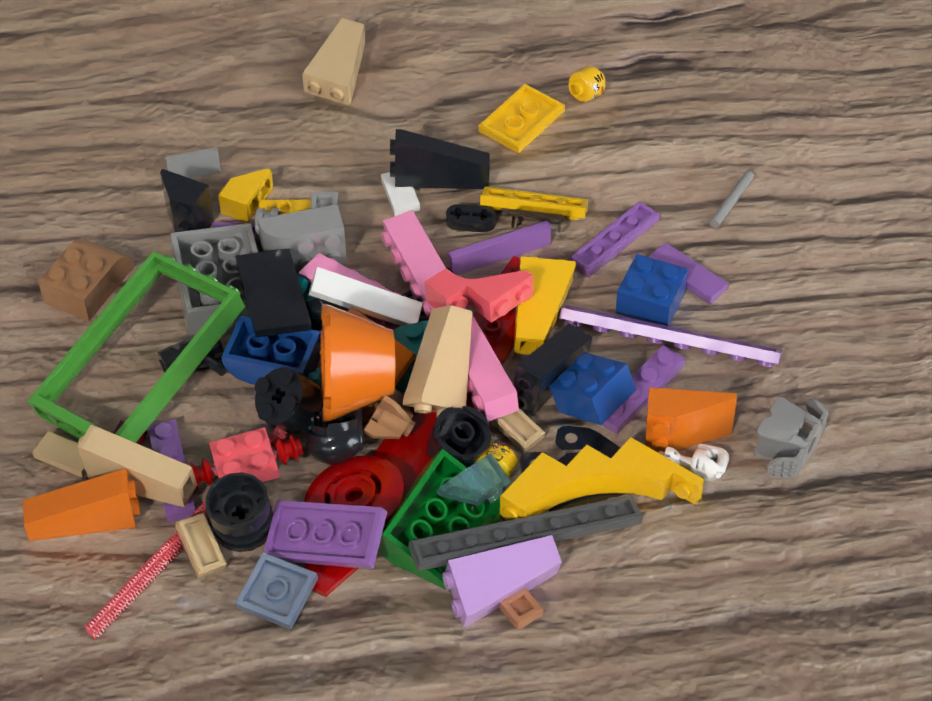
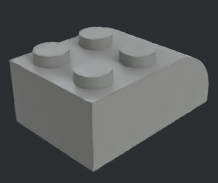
M337 204L257 219L261 251L290 249L296 273H299L318 253L335 259L341 265L347 264L344 225Z

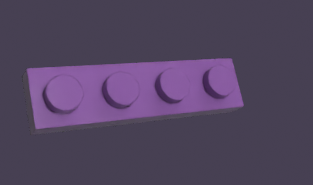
M662 345L631 376L636 391L602 425L618 434L648 404L649 387L663 388L685 366V358Z
M176 419L151 424L148 427L152 450L185 464ZM192 495L185 507L163 502L167 523L189 518L195 512Z

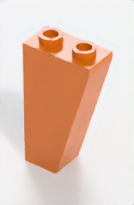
M121 469L23 500L24 527L28 540L35 541L136 528L135 516L140 515L139 498H136L135 480L129 481L127 469Z

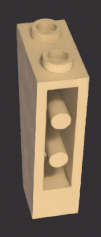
M341 18L302 73L304 92L348 106L350 105L365 46L364 24Z
M452 305L432 309L403 398V405L414 407V412H436V417H438L448 407L462 408V406H466L472 325L471 310Z
M90 425L85 435L81 436L78 441L77 449L89 479L117 470L127 469L129 481L135 480L137 496L181 507L186 506L197 486L191 466L97 426Z

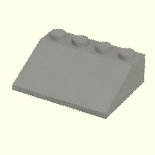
M251 223L170 233L171 256L184 266L185 264L191 265L198 273L203 275L209 274L216 278L219 283L225 286L230 284L238 289L245 308L234 322L238 321L240 315L249 316L235 263V255L258 253ZM177 281L188 335L197 334L222 302Z

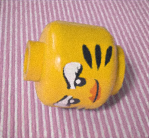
M586 66L570 75L568 82L569 91L576 100L588 102L603 94L606 80L604 74L598 68Z

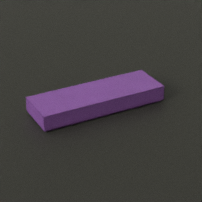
M666 242L648 256L649 258L688 269L686 289L709 304L713 303L728 289L726 281Z

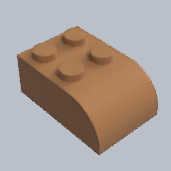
M78 238L65 249L38 281L43 302L90 321L134 267L133 261L127 255L84 238Z

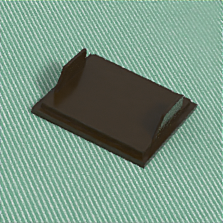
M509 209V213L512 215V228L515 226L516 219L548 221L549 223H558V232L560 233L561 225L566 221L562 214Z

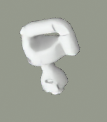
M699 444L693 457L682 456L672 447H667L665 452L659 451V454L684 468L690 469L691 472L703 478L704 481H713L716 478H720L725 473L729 462V454L726 450L706 444ZM711 458H717V461L714 462Z

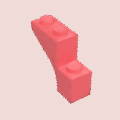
M445 268L424 282L426 301L434 308L452 305L465 309L470 305L491 323L534 295L533 275L528 271L467 279L457 276Z

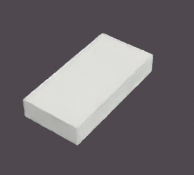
M390 172L381 174V181L394 216L412 210L413 212L420 211V204L413 187H395V177H390Z

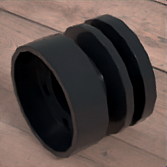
M243 472L231 473L219 478L209 488L205 498L206 511L218 542L228 550L236 552L252 551L262 546L267 541L273 518L269 495L263 482L254 475Z

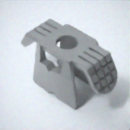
M779 397L770 409L771 416L764 418L758 428L757 435L762 438L754 449V455L771 460L767 465V471L772 477L796 478L815 450L819 439L825 431L828 411L817 399L812 398L807 401L806 407L808 412L783 397ZM804 422L815 425L809 435L800 430Z

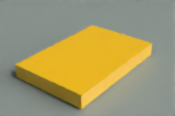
M523 84L478 125V132L519 154L565 111V104L527 84Z

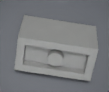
M217 147L165 157L168 171L190 179L221 173Z

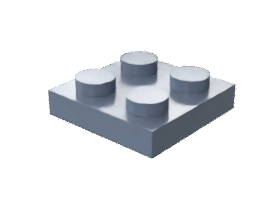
M262 553L235 602L236 608L291 630L318 580L317 573Z

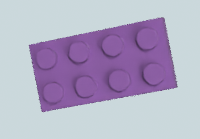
M277 500L263 553L287 562L374 569L387 511L382 507Z

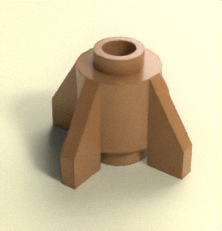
M394 389L393 395L384 396L363 433L371 438L400 439L401 435L406 437L409 435L416 422L411 420L414 414L409 406L403 405L404 397L400 391Z

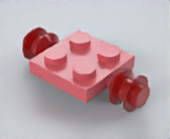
M264 427L209 442L214 460L213 468H211L210 462L205 458H202L201 465L195 466L192 462H190L197 482V490H199L200 483L203 482L212 486L214 481L213 473L215 476L218 475V478H221L231 473L243 472L254 475L262 482L280 478L275 461L277 456L279 461L286 466L289 458L294 457L299 462L298 456L303 455L300 439H293L292 434H290L289 441L285 442L278 437L275 448L271 447L266 428Z

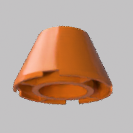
M322 304L323 421H331L379 401L385 395L390 396L394 394L395 342L393 330L331 305Z

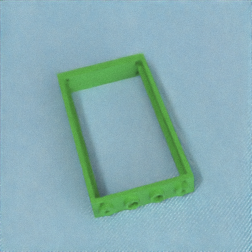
M153 251L27 402L36 415L78 439L85 435L90 425L93 424L58 406L55 402L161 274H164L222 303L115 433V435L136 443L243 311L245 306L240 298L241 293L230 284L225 286L219 283L216 278L209 274L203 275L198 273L189 264L184 266L170 255L167 256L165 254L163 256Z

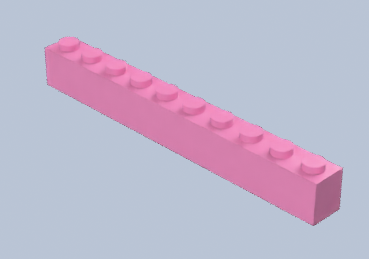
M412 210L383 220L384 232H381V237L385 247L391 248L390 252L395 265L400 264L403 280L410 282L413 298L415 300L419 299L422 302L421 312L424 318L430 317L432 309L435 308L426 301L424 282L446 267ZM472 314L467 393L470 392L472 394L474 408L481 412L489 422L519 411L517 391Z

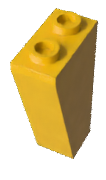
M521 256L519 271H528L533 275L534 295L516 306L514 354L530 355L549 339L573 282L576 261Z

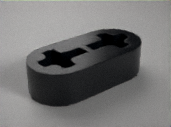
M455 204L446 211V224L450 229L456 231L489 232L496 226V212L487 206Z

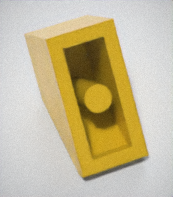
M266 168L231 178L218 193L221 214L249 223L255 215L257 208H259V200H265L273 190L271 170Z

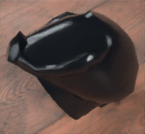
M361 408L331 421H323V413L312 416L311 430L308 432V439L306 441V450L317 461L328 465L343 463L351 459L363 449L364 445Z

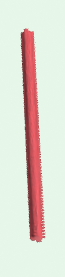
M276 427L268 435L271 447L275 448L278 437L283 442L287 441L286 439H289L288 433ZM206 501L190 517L204 513L207 520L210 521L206 511ZM177 531L123 585L119 592L95 614L91 621L84 626L88 635L92 636L94 640H97L96 637L99 638L98 633L102 635L100 630L105 632L103 628L107 629L106 626L109 627L108 623L112 624L111 620L115 621L113 617L117 619L116 615L120 616L119 613L122 614L121 610L125 611L123 606L127 608L126 604L129 606V602L132 603V600H135L134 597L137 598V595H140L139 592L142 593L141 589L145 590L144 586L147 587L146 583L149 585V581L152 582L151 578L154 580V576L157 577V574H160L159 571L162 572V569H165L164 566L167 567L169 561H172L174 556H177L176 553L179 554V551H182L181 548L184 549Z

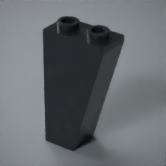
M396 129L395 139H390V155H395V162L390 161V177H395V187L484 189L485 186L489 187L490 153L402 129Z
M569 323L517 365L513 383L517 391L518 408L534 415L552 395L549 386L584 352L589 353L592 337Z

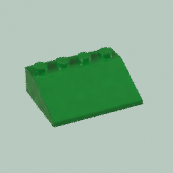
M442 448L427 462L406 492L399 508L384 525L378 553L393 565L446 590L443 582V572L446 571L447 565L417 571L408 549L409 541L498 523L503 517L500 515L501 495Z

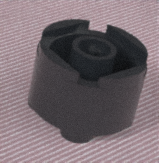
M278 368L269 372L265 377L259 378L255 384V407L258 417L269 424L291 432H300L311 426V417L315 415L316 411L320 412L322 406L320 387L316 382L288 368Z
M469 406L446 408L438 415L428 436L427 455L432 458L443 448L469 470L474 469L475 462L487 450L491 442L487 419L478 410Z

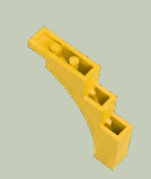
M632 437L627 440L612 458L586 445L567 466L542 452L500 496V515L506 521L541 514L568 500L601 493L635 494L663 500L672 491L679 498L686 499L695 505L702 497L704 479Z

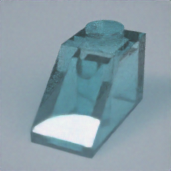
M490 453L447 481L437 490V493L443 497L477 506L487 499L492 504L504 493L502 489L511 481Z

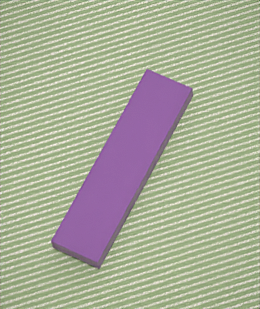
M639 201L569 257V261H576L575 269L589 278L657 223L660 214Z
M543 221L448 252L449 268L456 275H460L551 245V225L548 221Z

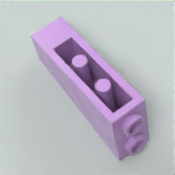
M552 535L448 560L446 571L443 572V582L446 590H451L454 600L451 603L455 618H460L463 627L470 626L500 608V602L523 588L529 591L556 575L562 561Z

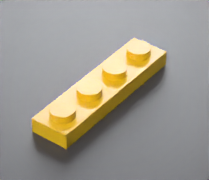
M486 186L480 197V205L494 210L508 208L562 214L570 220L585 218L589 199Z

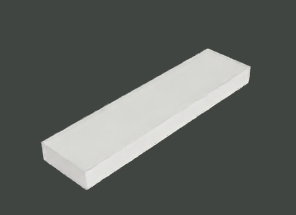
M319 267L315 270L309 291L311 296L349 309L353 307L361 313L399 326L417 323L422 307V302Z

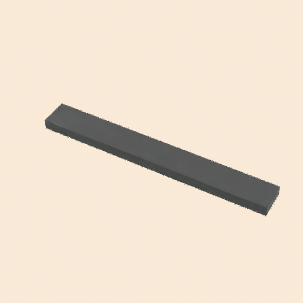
M628 495L409 541L408 549L417 571L445 566L448 564V560L550 535L553 536L555 542L633 526L641 524L643 516L633 496Z

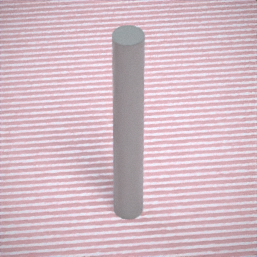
M746 171L710 220L709 224L711 227L718 228L753 180L754 174L752 172Z

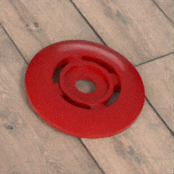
M355 456L343 463L331 465L323 470L309 486L304 502L326 503V501L331 500L332 504L382 507L387 511L385 525L404 500L405 483L399 469L388 460L376 456ZM377 480L381 483L380 494H378L377 487L374 483ZM354 490L363 492L361 498L356 501L346 500V496Z

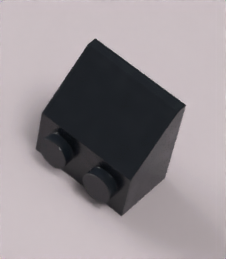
M162 169L160 175L165 204L174 232L210 228L212 222H214L209 185Z

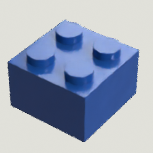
M636 254L617 291L616 313L633 319L669 326L686 292L688 269Z
M585 352L549 386L559 413L602 425L636 391L627 363Z

